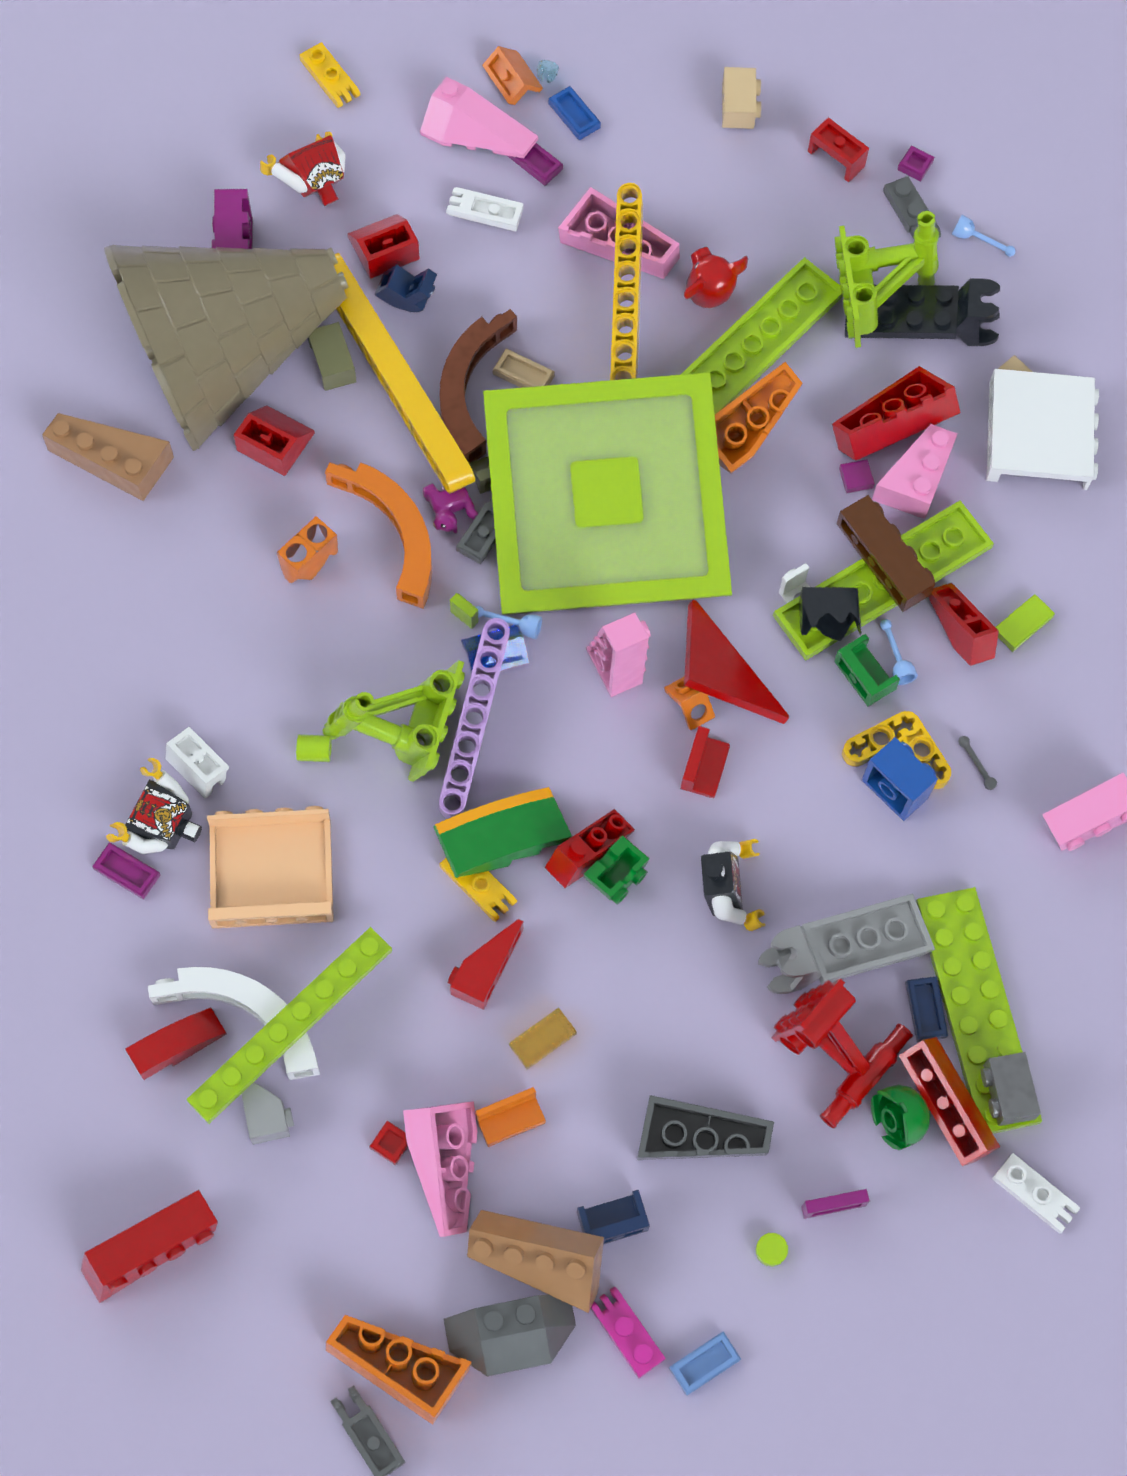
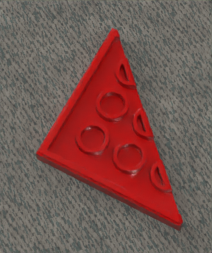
M692 599L688 605L684 686L785 724L789 719V714L701 605Z

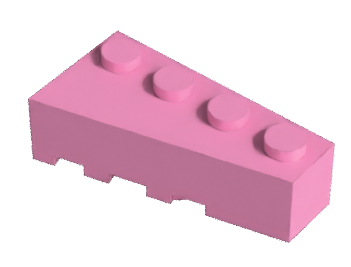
M636 613L602 626L597 636L593 638L594 641L590 642V646L586 647L611 697L643 683V676L646 671L647 649H649L648 639L651 634L644 620L640 621Z

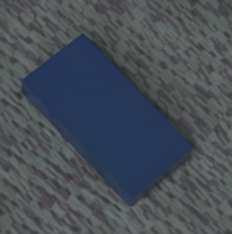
M937 976L907 980L905 985L916 1042L934 1037L938 1039L947 1038L948 1031Z

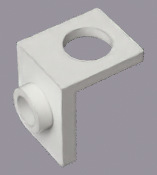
M806 563L797 569H791L782 577L779 594L786 603L792 601L795 595L801 593L802 587H810L806 583L809 566Z

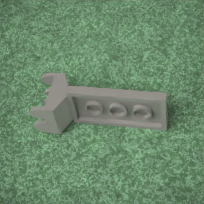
M909 894L809 922L802 926L799 925L785 929L773 938L771 948L761 954L758 959V965L768 968L773 966L781 968L780 972L782 975L774 977L767 988L776 994H787L802 990L818 979L821 984L828 980L831 982L836 981L840 978L843 979L926 955L934 951L935 948L914 895Z

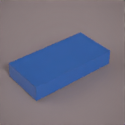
M571 86L549 98L548 104L578 140L601 128L599 119Z

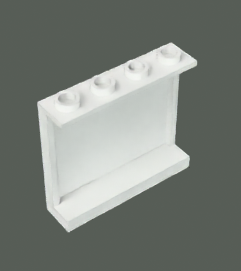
M994 369L989 382L986 481L998 482L1001 474L1083 481V490H1087L1091 481L1096 480L1098 474V463H1094V455L1098 451V438H1094V430H1097L1099 414L1094 413L1099 399V389H1095V378Z

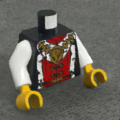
M148 758L147 760L153 764V771L150 773L145 767H140V772L144 776H153L154 781L149 779L126 824L115 822L110 825V827L117 829L119 834L118 837L114 834L106 835L107 840L113 843L121 840L123 845L141 854L175 849L181 837L196 842L200 836L202 826L189 821L192 817V810L189 805L188 796L174 778L166 771H160L161 764L157 759Z
M758 840L715 842L710 846L708 854L701 855L703 893L712 915L720 920L742 925L744 923V926L749 931L766 926L758 919L765 915L763 910L757 909L746 914L742 907L738 856L742 859L759 856L760 853H754L752 850V844L758 843Z

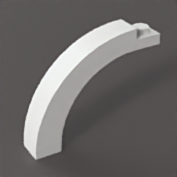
M211 967L178 968L179 981L165 978L157 980L155 985L148 986L149 998L153 1005L191 999L217 1000L247 1011L264 1025L287 1005L278 995L256 980L239 973ZM306 1032L283 1054L289 1080L320 1075L317 1058Z

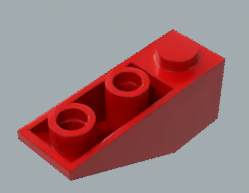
M613 809L557 846L545 868L564 888H567L583 877L584 873L597 860H601L609 848L622 835L627 838L635 829Z

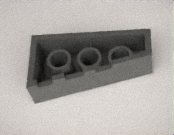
M650 1095L637 1160L766 1156L769 1153L774 1121Z

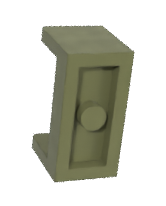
M336 322L316 328L308 337L310 348L313 349L321 373L324 390L327 391L356 383L355 367L340 323Z

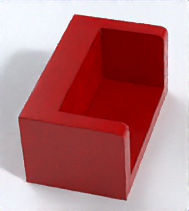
M829 117L811 133L808 146L810 154L821 148L846 167L844 179L847 182H850L865 167L869 152L868 146Z

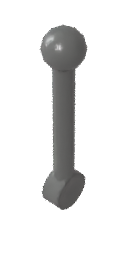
M961 736L958 741L959 745L966 749L983 776L985 788L993 790L997 785L996 779L990 777L970 746V739L967 736Z

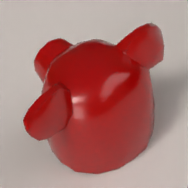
M708 247L696 250L691 254L693 268L686 281L685 299L691 298L694 304L702 308H714L723 304L733 293L738 275L746 270L748 257L743 256L738 261L729 263L725 258L713 255Z

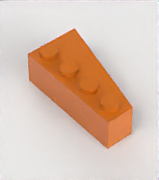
M344 1315L326 1341L325 1351L432 1425L468 1373L472 1363L469 1360L448 1355L434 1347L429 1348L416 1343L410 1338L386 1332L385 1329L348 1315Z

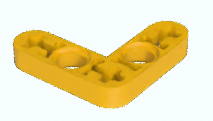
M911 711L900 712L851 737L843 747V760L850 766H861L869 762L885 746L877 744L873 739L875 733L883 732L888 736L889 742L894 737H897L900 742L907 743L913 752L914 746L919 743L925 744L929 748L930 752L927 756L922 757L915 752L914 756L922 763H928L935 758L932 766L936 772L942 771L943 775L941 780L938 778L933 789L943 788L951 777V768L919 717ZM902 721L906 724L912 723L910 731L907 728H903L895 736L894 731L899 729ZM867 740L868 747L862 750L860 757L857 754H850L852 746L856 750L865 746Z

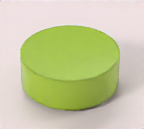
M767 1233L756 1244V1256L766 1266H777L787 1257V1242L777 1233Z

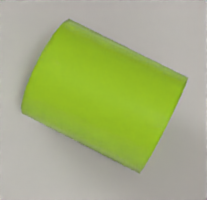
M298 734L296 745L297 761L330 762L332 751L331 736Z

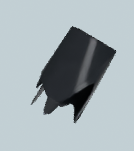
M802 587L799 598L801 634L807 635L811 627H816L823 635L841 641L851 624L855 621L861 636L858 588Z

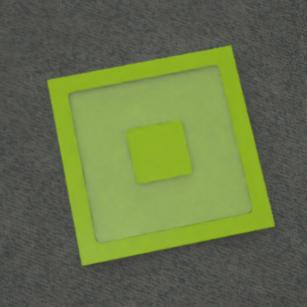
M710 372L483 391L502 615L732 596Z

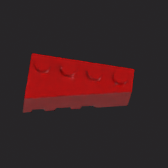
M918 366L832 423L838 449L856 461L925 430L930 424L936 425L961 412L955 386Z
M197 1190L84 1252L81 1272L98 1302L101 1303L139 1278L150 1274L166 1261L177 1259L186 1252L187 1248L195 1243L201 1245L214 1236L213 1232L216 1230L218 1221L200 1190Z

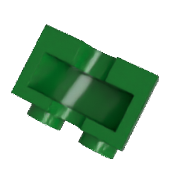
M622 835L609 848L604 857L599 861L597 860L584 873L583 878L610 901L618 905L629 892L627 888L632 883L637 886L645 878L648 871L644 868L650 858Z

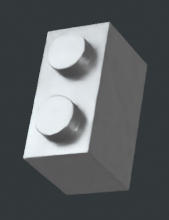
M1026 1052L989 1058L983 1065L984 1069H981V1078L984 1087H989L991 1099H989L988 1105L992 1118L997 1119L998 1126L1035 1120L1041 1114Z

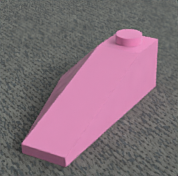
M448 77L442 81L431 95L420 130L422 136L443 146L452 147V144L466 146L468 150L476 151L477 147L489 149L494 154L525 158L538 141V136L471 88Z
M474 1101L403 1110L407 1145L439 1236L446 1237L467 1232L471 1193L467 1189L468 1175L473 1173L474 1162L470 1161L472 1144L477 1142L478 1133Z

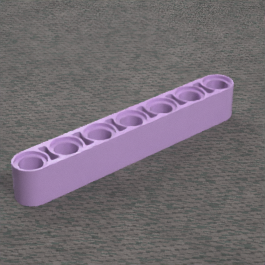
M500 618L488 620L483 627L440 793L438 808L440 813L448 819L464 812L509 638V626ZM497 628L503 632L504 637L499 640H493L489 637L488 631ZM485 656H491L496 660L497 664L492 668H486L481 664L480 660ZM478 684H484L489 688L490 692L486 696H478L474 693L473 688ZM471 712H477L481 715L482 721L479 724L472 725L466 720V715ZM469 740L474 744L475 750L470 753H464L459 749L458 745L461 741ZM461 768L467 772L468 777L465 781L457 782L451 776L452 771ZM448 797H455L460 801L461 805L457 810H448L444 806V800Z

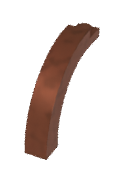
M511 309L503 314H497L489 324L482 316L471 324L452 347L443 367L439 394L441 419L468 463L476 461L486 454V439L475 427L468 413L465 402L467 384L474 368L486 353L517 331V315Z

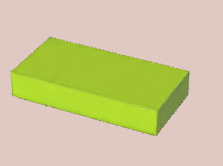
M1034 594L996 626L999 630L998 638L1014 652L1048 623L1055 613Z

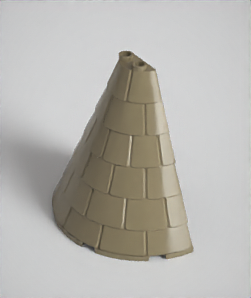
M110 245L104 248L109 267L117 282V288L142 347L149 360L152 361L151 366L177 422L184 429V436L193 451L200 449L199 447L218 426H222L269 374L272 375L295 349H298L312 332L347 298L344 289L349 288L343 272L337 274L334 265L338 264L332 248L327 250L298 248L283 250L179 246V248L159 246L136 247Z

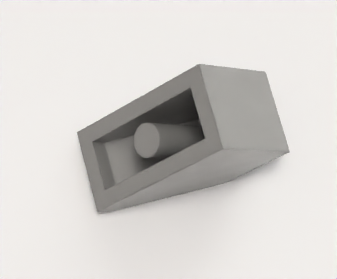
M253 1082L242 1093L248 1132L252 1144L290 1137L288 1127L294 1126L291 1108L285 1109L280 1098Z

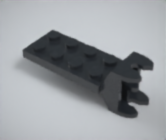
M970 278L960 289L959 286L902 285L877 308L878 326L876 330L860 336L861 338L956 339L957 334L967 346L991 345L998 340L999 334L991 329H983L980 325L999 319V307L993 303L982 302L981 298L983 296H993L1000 292V285L993 280L983 278ZM847 316L845 319V338H848Z

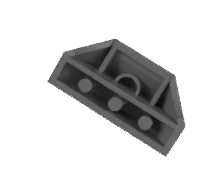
M548 1294L478 1307L443 1319L449 1352L458 1358L471 1361V1367L487 1377L551 1364L576 1327L572 1305Z

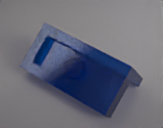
M517 625L509 626V638L500 671L529 663L524 637ZM499 629L488 632L489 637L493 640H499L504 637L503 632ZM482 634L461 640L467 654L471 674ZM485 656L480 660L481 664L486 668H492L497 664L496 660L491 656Z

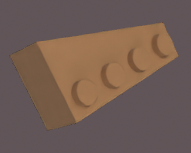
M481 1210L469 1229L467 1257L589 1313L599 1290L604 1237Z

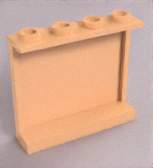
M309 806L305 810L293 811L291 808H278L275 812L250 809L242 814L218 811L215 815H207L210 833V908H208V920L212 929L334 922L331 819L328 809H323L320 806Z

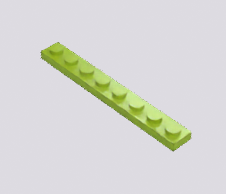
M371 927L368 928L186 1099L187 1102L210 1124L392 952V947Z

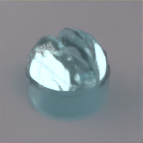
M541 60L537 67V77L541 82L545 78L547 83H551L558 74L559 66L552 61Z

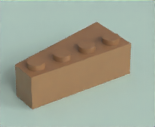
M57 413L42 434L48 451L141 501L145 500L174 458L169 441Z

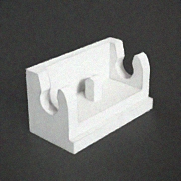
M190 727L166 743L165 759L205 799L212 794V788L217 782L220 785L225 782L229 766Z

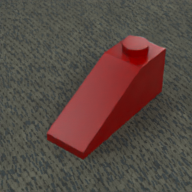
M953 583L935 587L928 598L955 651L970 666L994 659L999 630Z
M517 919L465 958L460 968L456 966L453 968L448 979V983L451 984V995L478 1008L485 1009L524 930V921Z

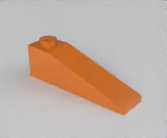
M786 362L782 363L715 414L719 465L730 474L754 457L803 383Z

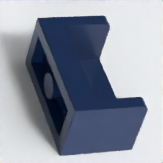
M639 1190L632 1191L630 1196L584 1209V1206L577 1208V1216L582 1232L604 1237L603 1244L647 1232L650 1227Z

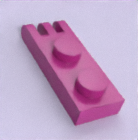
M614 1286L610 1289V1293L616 1302L612 1304L608 1297L603 1294L599 1299L606 1309L601 1311L598 1304L593 1302L591 1310L639 1379L666 1358L619 1290Z

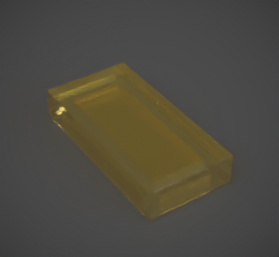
M558 1007L509 1042V1046L528 1070L577 1035V1031Z

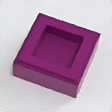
M911 145L899 163L897 170L921 182L933 164L935 157Z
M868 459L840 464L839 470L846 493L874 488L875 483Z

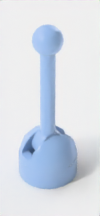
M961 215L952 232V235L962 239L973 235L1005 251V254L1009 257L1013 256L1016 252L1013 246H1005L975 231L973 221L964 215Z
M476 606L478 618L482 616L492 619L500 618L507 623L518 625L522 634L529 638L537 639L542 626L541 616L526 615L521 620L488 612L481 606Z
M884 619L881 621L880 627L885 630L897 661L893 667L892 674L900 678L898 685L911 683L918 677L916 669L911 662L902 660L890 629L892 623L890 620Z

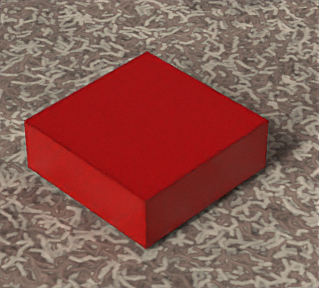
M386 1121L369 1148L396 1166L408 1148L406 1132Z

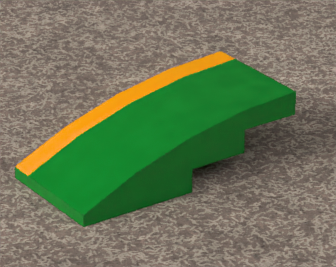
M549 787L517 794L482 805L441 821L433 827L455 878L509 867L512 860L539 855L542 848L560 845L572 837Z

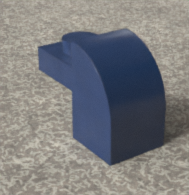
M395 265L383 273L374 295L392 307L408 312H421L435 290V285L433 284L437 274L428 268L414 276L399 265Z

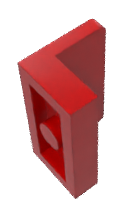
M698 726L680 789L715 798L730 744L709 738L710 729Z

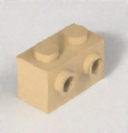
M724 67L722 80V128L754 129L755 119L761 117V101H756V96H760L761 79H756V68Z

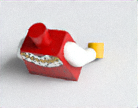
M325 132L324 138L316 134L315 142L288 153L279 160L280 163H276L274 155H268V164L262 160L260 161V171L267 176L274 175L296 192L301 193L303 197L317 192L323 205L327 206L339 200L332 185L344 178L346 155L333 140L332 133Z

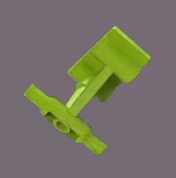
M923 211L918 215V228L914 232V243L876 249L875 246L869 247L867 239L860 235L846 237L845 226H839V236L834 237L836 264L840 273L839 282L844 298V314L847 316L848 338H854L855 348L861 347L860 335L869 334L876 330L878 326L877 308L915 273L918 274V285L935 284L934 275L939 268L937 254L939 232L935 227V215L932 212ZM898 265L877 286H874L872 272L878 271V268Z
M458 660L447 670H437L420 685L378 699H374L368 692H361L357 696L349 697L344 702L342 701L339 707L329 715L327 723L324 724L325 728L322 730L323 735L331 736L332 740H335L339 736H346L352 730L388 743L392 745V749H395L399 760L412 766L408 780L416 781L421 776H425L430 769L433 770L438 763L440 753L437 752L439 742L442 743L448 732V726L445 723L448 715L450 716L456 706L457 699L454 698L456 688L459 689L465 677V672H462L464 662ZM414 705L408 726L405 724L399 726L377 717Z

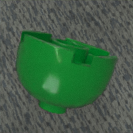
M893 1085L877 1091L878 1094L872 1096L871 1112L873 1121L876 1126L880 1122L882 1123L887 1135L881 1137L891 1148L902 1150L923 1139L930 1125V1109L921 1094L909 1086Z

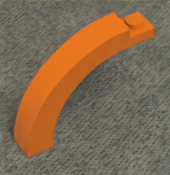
M329 462L325 471L327 485L369 501L379 508L395 526L405 552L402 573L396 586L397 600L424 609L432 582V558L428 530L417 506L395 481L377 469L360 462L357 470L353 471L351 467L345 464L336 465Z

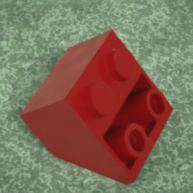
M398 214L347 233L370 279L383 274L395 265L401 267L420 259L419 241L407 219Z
M266 405L248 413L233 436L238 452L286 476L315 434V431Z

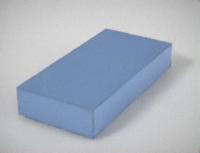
M723 1331L670 1366L669 1369L686 1396H688L739 1362L741 1358Z

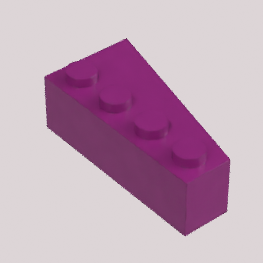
M214 189L212 227L215 239H212V248L253 249V216L248 189Z

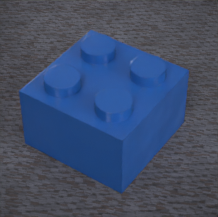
M896 737L869 760L862 777V781L903 821L929 798L938 780L933 768L917 759L912 748L907 743L900 742Z

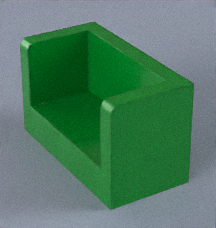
M864 634L839 649L834 662L867 707L895 691L900 678L897 675L891 678L887 675L867 648L869 637Z

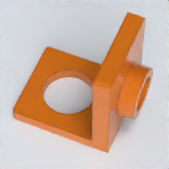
M684 676L665 686L664 690L681 706L687 726L690 730H693L715 718V714L708 695L684 686ZM703 704L705 706L704 714L698 719L692 718V709L696 705Z

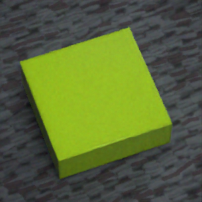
M456 593L450 599V612L473 629L479 622L478 609L459 593Z

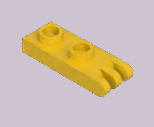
M322 42L299 54L302 64L337 108L343 106L340 96L346 103L352 101L349 91L355 98L361 96L358 87Z
M447 858L439 863L440 868L494 922L500 918L498 913L493 910L494 907L503 914L509 910L501 900L505 899L512 906L517 903L516 898L489 871L455 878Z

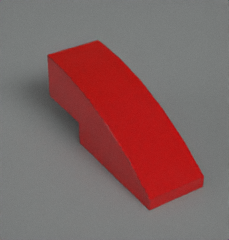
M210 1007L144 1037L125 1048L139 1074L145 1080L170 1064L172 1066L177 1065L227 1035Z

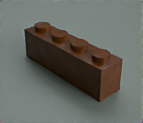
M867 495L840 511L836 523L902 612L931 596L936 584L933 574L928 568H924L920 564L915 550L905 544L901 538L900 531L894 524L889 523L878 502H873L870 496Z

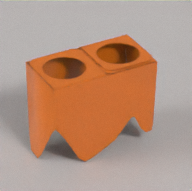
M315 516L277 551L280 568L285 579L289 583H293L298 579L312 580L324 566L329 555H336L338 553L337 534ZM317 524L326 538L320 543L312 542ZM302 544L307 550L306 557L300 562L290 561L288 558H292Z

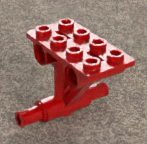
M841 978L834 982L828 980L823 985L820 984L815 989L812 988L807 993L804 992L793 1004L796 1007L795 1011L790 1012L788 1015L785 1014L774 1025L773 1028L776 1032L771 1037L775 1042L780 1041L797 1055H800L807 1046L812 1049H816L819 1046L849 1074L836 1089V1098L819 1115L823 1122L833 1129L837 1127V1124L850 1109L858 1108L861 1105L862 1099L879 1082L885 1072L895 1065L898 1058L897 1054L913 1037L908 1028L898 1023L883 1043H876L863 1056L839 1022L856 1002L855 997L843 986L845 982Z

